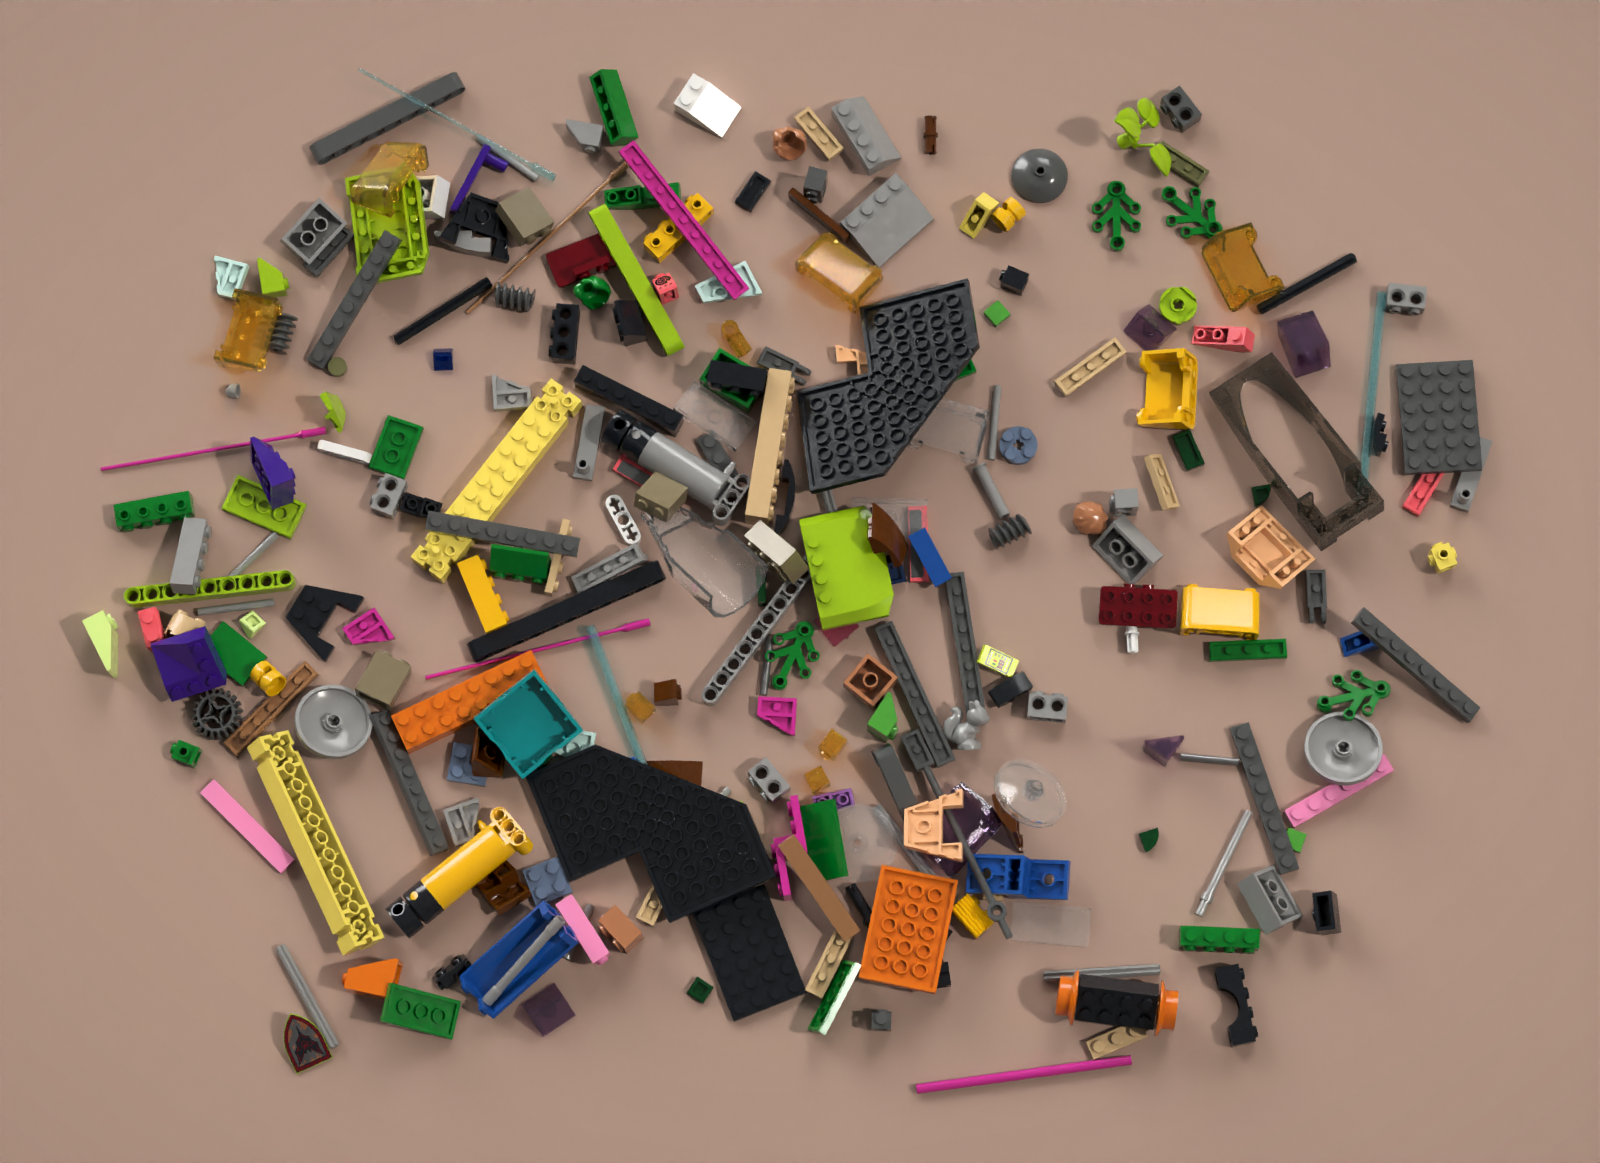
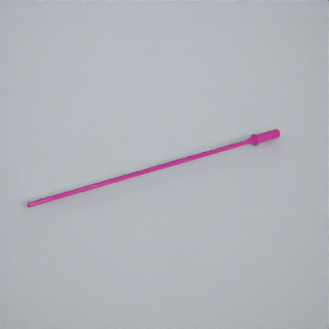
M326 428L301 430L296 434L262 439V441L267 443L290 438L304 439L326 434ZM250 442L101 467V471L250 446Z
M648 618L628 624L625 623V625L621 626L620 628L556 644H551L531 650L533 653L595 637H600L620 631L628 632L648 627L651 625ZM530 650L427 675L425 677L427 680L515 658Z

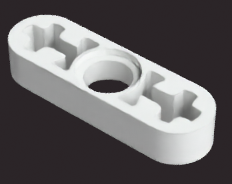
M319 440L317 450L321 453L365 465L370 464L372 454L325 440Z
M610 495L606 499V507L625 543L629 546L634 543L639 544L641 541L640 531L622 498L618 495ZM612 500L615 502L619 501L618 508L620 512L617 513L614 506L610 507ZM620 516H627L629 522L626 525H620L618 523ZM628 528H630L633 535L637 534L635 541L627 539L629 538Z

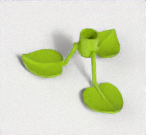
M1142 98L1137 104L1139 115L1144 119L1142 124H1139L1138 114L1130 107L1121 110L1114 119V122L1126 131L1117 137V143L1123 150L1131 146L1134 149L1137 147H1151L1149 152L1153 162L1163 175L1167 177L1171 168V156L1166 147L1160 143L1156 146L1154 143L1137 144L1140 140L1141 128L1147 123L1151 128H1155L1160 121L1156 106L1148 98Z

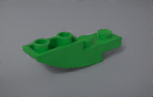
M668 183L681 200L680 183ZM641 185L604 190L605 204L608 209L636 210L660 208V205L645 187H641Z

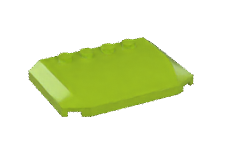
M405 165L345 178L346 193L350 200L358 267H356V275L360 272L384 230L398 237L402 242L376 284L422 275L429 257V247L421 183L410 167Z
M865 505L799 519L823 631L889 617L894 599L893 588L885 552L874 554L869 543L868 518L872 517V514Z

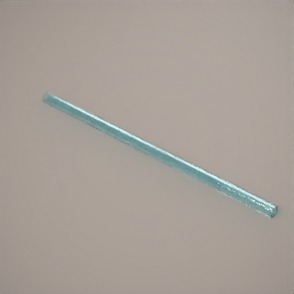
M1378 291L1376 299L1356 512L1365 513L1387 294L1384 291Z
M595 625L586 627L588 636L635 760L648 765Z

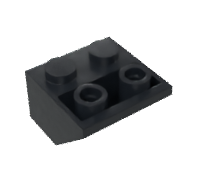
M615 300V307L612 308L615 323H620V325H617L620 341H624L626 346L648 341L637 300Z

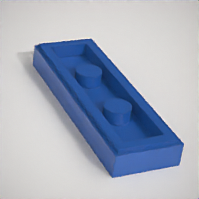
M925 527L908 536L935 587L952 579Z

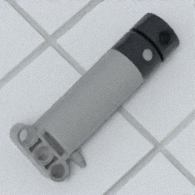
M621 409L612 417L601 437V442L615 451H619L622 455L649 472L654 473L656 471L688 487L687 495L713 511L712 520L718 526H724L729 522L749 493V476L738 474L734 479L730 477L736 466L734 462H731L722 472ZM740 482H743V483H745L747 486L744 487V488H741V487H739L737 484L740 483ZM733 497L736 501L730 503L727 501V498ZM723 512L726 516L720 518L716 514Z

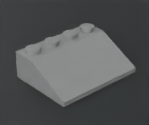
M895 173L840 222V226L849 233L852 242L880 268L932 222L934 218L909 186Z

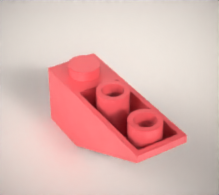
M1194 326L1191 344L1233 352H1252L1255 334L1247 327Z

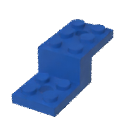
M973 854L982 873L986 869L991 871L990 878L985 880L993 895H1006L1011 899L1068 900L1071 864L1069 860L1030 859L1025 855ZM967 863L965 893L984 894L969 863ZM1048 875H1053L1054 882L1051 885H1046L1045 878Z

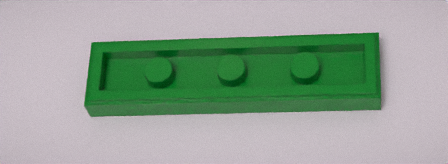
M1286 638L1208 643L1210 662L1287 659Z

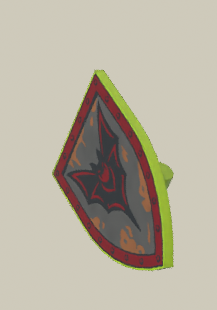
M290 1013L284 1028V1045L296 1074L333 1058L320 1030L308 1019Z

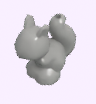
M970 701L967 722L961 723L963 717L962 710L959 707H952L950 711L953 715L948 717L943 725L945 737L950 742L958 744L959 750L981 749V742L976 739V734L980 731L979 726L985 725L990 720L986 709L981 707L979 701Z

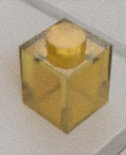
M639 691L636 694L632 693L626 699V708L642 724L656 711L655 706Z
M831 729L818 746L819 754L826 760L831 759L834 761L846 746L848 740L834 729Z
M822 766L804 774V779L813 795L830 787V782Z

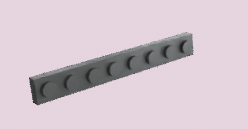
M384 230L307 360L325 370L402 242L401 239Z
M428 511L425 531L577 558L580 538L434 511Z
M964 572L950 573L952 579L946 582L967 716L970 701L974 702L977 700L980 702L981 707L984 708L985 703L979 665L976 663L978 659Z
M1365 607L1360 609L1351 624L1466 723L1471 722L1480 707Z
M889 621L874 628L894 674L898 677L899 685L937 768L955 761L953 752L893 622Z
M385 710L372 714L370 720L429 855L433 856L447 851L450 848L390 712Z
M1247 722L1231 727L1230 732L1279 874L1283 875L1298 870L1299 866L1250 724Z

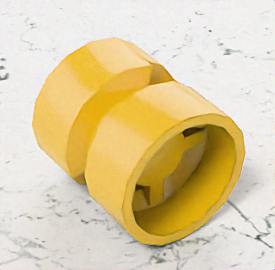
M1009 197L1002 204V208L998 207L991 214V218L1001 230L1008 232L1015 225V221L1019 222L1026 215V211L1017 200Z
M268 661L259 662L250 673V679L268 696L279 694L286 685V678Z

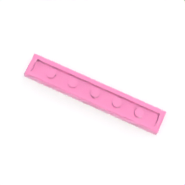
M214 779L200 792L281 874L295 861Z

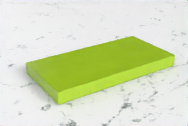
M237 475L221 509L291 539L307 504L294 499V502L272 510L261 484Z

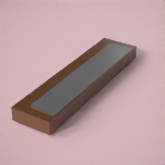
M792 187L788 192L790 200L841 242L846 244L850 240L849 233L795 188Z

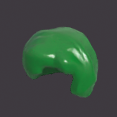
M589 276L574 286L573 293L576 298L582 301L583 305L589 310H593L607 303L611 290L604 279Z

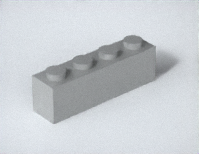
M184 517L170 580L173 593L196 595L197 587L201 585L200 573L204 570L205 566L204 554L208 552L207 540L212 534V528L208 525L207 519Z

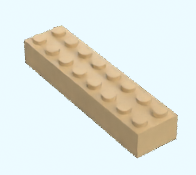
M769 368L745 511L746 524L755 525L761 520L769 527V521L773 522L774 506H772V503H776L777 487L775 485H779L780 469H778V466L782 467L783 451H781V448L785 449L786 432L784 430H788L789 414L787 412H791L792 396L790 394H794L795 378L792 377V371Z

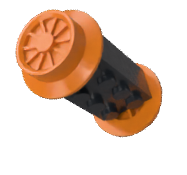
M1076 970L1072 977L1060 976L1055 1015L1067 1016L1070 1025L1073 1024L1075 1013V1020L1149 1030L1154 1029V1036H1157L1161 1029L1174 1030L1178 1006V991L1166 990L1164 981H1161L1159 988V984L1085 974H1080L1079 980V970Z

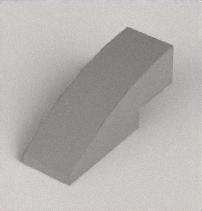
M434 231L437 241L455 251L477 257L491 258L492 256L491 238H474L472 231H459L457 242L455 245L438 240L443 231Z

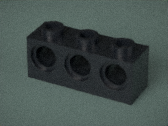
M556 303V309L552 310V320L555 321L554 327H551L550 339H553V346L549 345V357L552 358L553 363L575 364L580 307L574 304ZM565 312L571 314L567 319L561 318V315ZM566 330L569 332L566 337L559 336L561 331ZM560 349L567 350L565 355L557 354Z

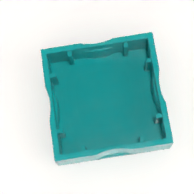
M535 668L474 716L475 722L488 738L498 746L506 760L522 779L540 766L552 753L565 746L583 731L581 725Z

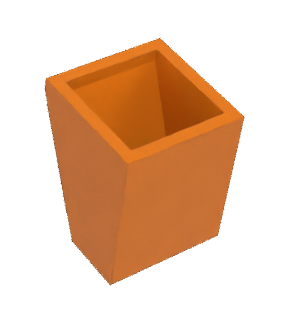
M394 958L348 968L347 973L343 974L342 984L349 993L385 1000L388 984L399 983L403 963L399 959Z

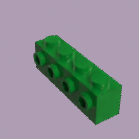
M600 69L591 75L589 79L610 144L628 145L639 137L618 71Z
M189 491L113 505L116 525L123 532L134 531V528L142 527V529L152 528L154 524L169 525L172 521L176 520L183 522L184 517H195L193 499Z
M1180 926L1179 948H1184V951L1203 949V952L1223 950L1224 953H1235V950L1243 951L1244 954H1254L1255 951L1259 950L1260 929Z

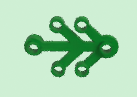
M1120 181L1110 182L1107 186V194L1092 206L1093 214L1100 215L1103 212V207L1111 200L1113 201V206L1099 220L1093 222L1092 230L1095 233L1102 232L1104 225L1113 217V237L1110 239L1109 246L1115 252L1121 251L1125 245V240L1121 236L1120 217L1130 226L1131 232L1138 233L1141 230V223L1133 219L1120 206V200H1122L1130 207L1129 211L1131 214L1137 215L1141 211V205L1134 202L1125 193V185ZM1118 188L1120 192L1114 193L1113 189ZM1099 206L1101 210L1096 211L1094 207ZM1137 206L1139 209L1137 211H1133L1132 207ZM1096 224L1101 225V228L1096 229L1094 226ZM1137 224L1139 228L1134 229L1132 225ZM1119 242L1120 246L1115 247L1113 244Z
M1167 186L1162 190L1161 197L1164 202H1172L1187 214L1184 216L1169 215L1166 219L1168 227L1172 228L1177 224L1195 222L1202 226L1197 228L1183 227L1180 233L1182 238L1189 239L1193 235L1204 234L1210 239H1217L1221 236L1222 225L1216 221L1215 217L1216 202L1213 199L1205 201L1204 208L1208 212V220H1206L1201 212V190L1198 187H1193L1189 193L1193 202V209L1177 197V191L1174 187ZM1197 191L1199 195L1194 196L1192 195V192ZM1170 193L1172 198H1167L1165 195ZM1211 202L1213 207H1208L1207 203ZM1174 219L1175 223L1171 224L1168 220ZM1215 228L1216 232L1211 233L1209 229ZM1188 230L1190 234L1184 235L1183 231Z
M802 621L796 625L795 630L785 634L777 633L774 635L773 642L778 646L782 645L784 641L796 638L794 645L777 651L769 650L765 654V660L769 663L788 655L780 674L772 679V687L775 690L781 691L786 688V677L795 658L800 669V677L808 679L811 676V670L807 667L801 651V646L804 642L809 652V661L816 662L820 657L811 639L814 634V628L811 623ZM803 627L808 629L807 634L801 632ZM780 636L783 640L778 643L775 638ZM769 653H772L774 655V659H768L767 655ZM815 653L817 655V658L812 659L810 657V654ZM807 670L809 675L803 676L802 671ZM777 679H782V680H783V684H782V685H778V684L776 683V680H777Z
M1359 670L1352 671L1351 681L1361 683L1368 687V689L1362 690L1344 681L1343 676L1337 674L1332 678V685L1350 693L1331 698L1321 696L1317 700V709L1322 713H1327L1332 709L1333 705L1353 701L1350 707L1343 712L1344 720L1352 721L1364 698L1372 696L1369 703L1364 704L1362 707V714L1370 717L1373 715L1378 701L1389 696L1391 688L1386 681L1379 680L1374 682L1364 677ZM1359 675L1360 678H1354L1353 676ZM1340 679L1341 682L1336 683L1335 680ZM1382 687L1384 690L1380 691L1377 688ZM1327 701L1328 704H1322L1321 702ZM1369 708L1371 709V711L1366 712L1365 709ZM1346 713H1351L1352 716L1348 717Z

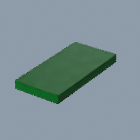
M830 799L800 806L807 852L826 881L849 876L836 800Z
M842 961L808 1027L809 1031L826 1035L861 967L860 964L852 961Z
M389 983L380 1022L452 1040L461 1001Z

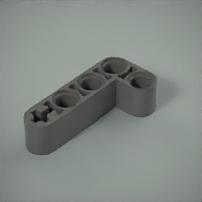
M887 743L872 750L871 753L882 772L904 821V809L915 806L918 803L894 748L890 743Z

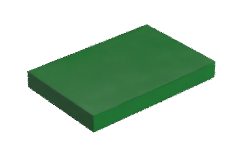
M388 415L368 468L405 480L424 427Z
M224 621L210 636L227 674L242 687L250 679L253 667L268 658Z

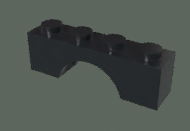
M1239 964L1215 968L1214 974L1218 990L1232 995L1238 1005L1237 1018L1234 1023L1227 1027L1231 1047L1254 1043L1256 1037H1258L1256 1026H1253L1251 1021L1254 1015L1252 1007H1248L1247 999H1249L1248 989L1243 986L1242 980L1245 979L1243 968H1239Z

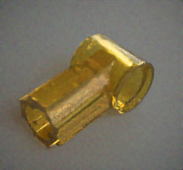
M727 320L722 324L721 335L728 342L736 356L740 358L748 354L752 348L739 330L737 323L733 320ZM726 327H732L734 328L735 332L732 334H728L725 332L724 329Z

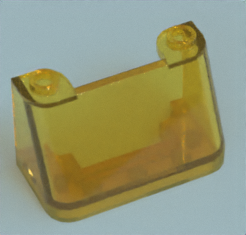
M386 142L382 144L379 152L356 183L351 185L350 194L352 202L391 218L396 212L392 208L394 201L398 202L399 192L414 171L418 173L420 171L425 172L429 166L426 146L412 142Z
M1251 222L1217 232L1201 249V255L1226 305L1232 312L1249 307L1281 292L1285 288L1282 280L1277 275L1268 277L1252 245L1257 241V231Z
M824 232L795 262L797 272L802 275L807 272L809 278L813 277L839 296L840 301L843 303L845 301L850 305L848 309L855 314L883 280L882 270L879 267L868 264L838 242L837 237L831 232Z
M234 288L232 298H235L236 302L235 306L232 305L233 316L224 345H220L222 351L216 350L213 359L221 368L260 372L266 367L267 351L277 318L281 315L283 306L276 297Z

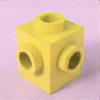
M1443 542L1432 546L1427 558L1430 566H1434L1437 574L1456 567L1457 561L1455 558H1457L1454 547H1450L1449 543L1443 544Z

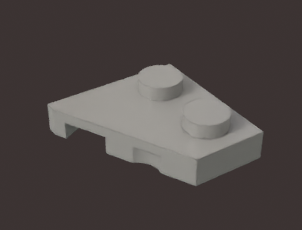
M492 375L494 412L523 410L530 406L532 403L530 388L523 385L519 386L515 382L506 381L498 378L497 375Z
M479 798L443 810L455 847L464 845L475 836L480 804Z

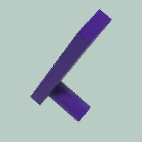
M483 145L451 205L449 213L455 215L463 204L484 163L503 173L505 172L509 163L491 154L490 146Z

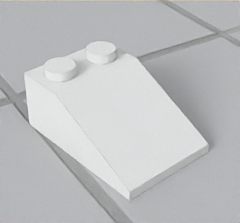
M694 73L674 102V111L720 138H723L742 108L711 83Z
M438 175L416 176L421 183L425 219L445 218L450 182Z

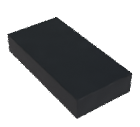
M755 171L735 200V203L751 213L771 184V180Z

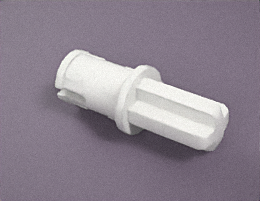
M1126 626V632L1124 633L1127 640V652L1130 654L1138 653V636L1140 633L1137 630V626Z

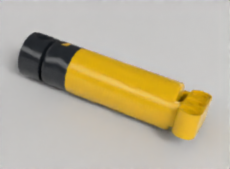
M496 807L492 810L490 818L493 822L488 826L482 820H478L477 825L481 831L403 894L406 902L400 896L385 908L409 939L425 927L420 920L425 924L430 923L510 858L516 851L520 855H527L532 851V841L505 808Z

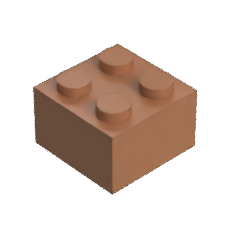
M867 653L843 682V687L874 711L886 694L898 682V677Z
M616 905L598 920L600 931L607 938L610 936L613 938L612 943L620 952L624 950L628 953L644 938L642 932Z

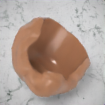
M786 126L784 129H776L772 134L773 150L782 159L787 161L796 160L807 149L806 136L799 129Z
M1086 501L1076 506L1073 512V523L1080 533L1085 535H1101L1107 529L1106 521L1108 516L1100 503Z

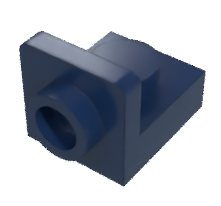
M887 555L886 561L891 584L906 582L903 563L902 566L894 567L890 555Z

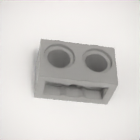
M1389 283L1386 290L1385 310H1389L1391 313L1408 312L1409 315L1413 316L1423 314L1427 287ZM1398 296L1401 301L1394 302L1391 297ZM1416 298L1420 304H1413L1410 299Z
M385 473L384 477H380L377 484L378 491L376 495H372L369 503L372 511L394 520L409 486L407 481ZM389 484H396V488L394 490H387V486ZM386 500L389 502L387 507H379L382 501Z
M1137 488L1115 489L1109 500V511H1113V517L1137 515L1139 508Z
M1033 691V694L1029 693L1027 720L1065 723L1068 697H1064L1062 693H1052V695H1045V692ZM1039 701L1043 704V708L1036 710L1032 704ZM1059 703L1062 706V710L1056 712L1052 709V705Z
M766 757L748 771L750 777L747 779L754 787L758 786L762 791L760 795L766 802L770 801L774 804L791 790L788 783ZM759 770H764L767 772V776L759 779L756 773ZM771 785H777L779 791L772 794L768 791V788Z

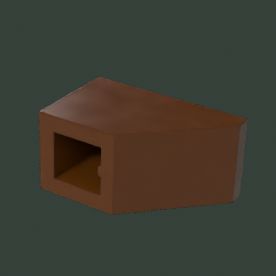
M676 679L654 683L655 706L678 705V700H682L681 685L677 684Z

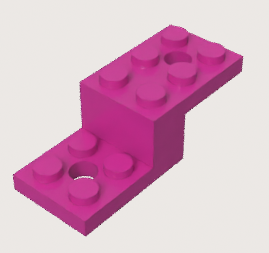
M798 795L790 796V802H787L789 817L793 816L794 821H790L792 835L796 836L807 852ZM791 835L773 838L774 844H770L773 859L777 858V863H774L775 873L777 877H780L781 881L777 882L779 897L783 896L784 901L792 900L785 863L788 860L778 847V844Z

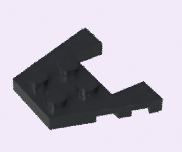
M471 192L443 230L438 240L455 245L460 228L495 240L491 258L506 264L509 262L507 227L495 212L499 202Z
M305 585L285 618L322 660L326 662L335 647L319 638V635L338 604L356 613L365 598L361 595Z

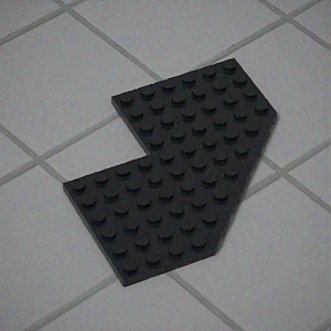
M968 278L859 307L868 373L797 391L809 488L812 494L885 476L975 355L980 345Z
M596 744L526 776L568 882L571 883L640 852L669 923L777 877L747 804Z

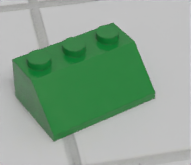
M491 544L489 571L491 575H494L493 577L498 579L511 577L512 580L518 582L531 580V583L542 585L543 582L547 583L551 566L549 552Z

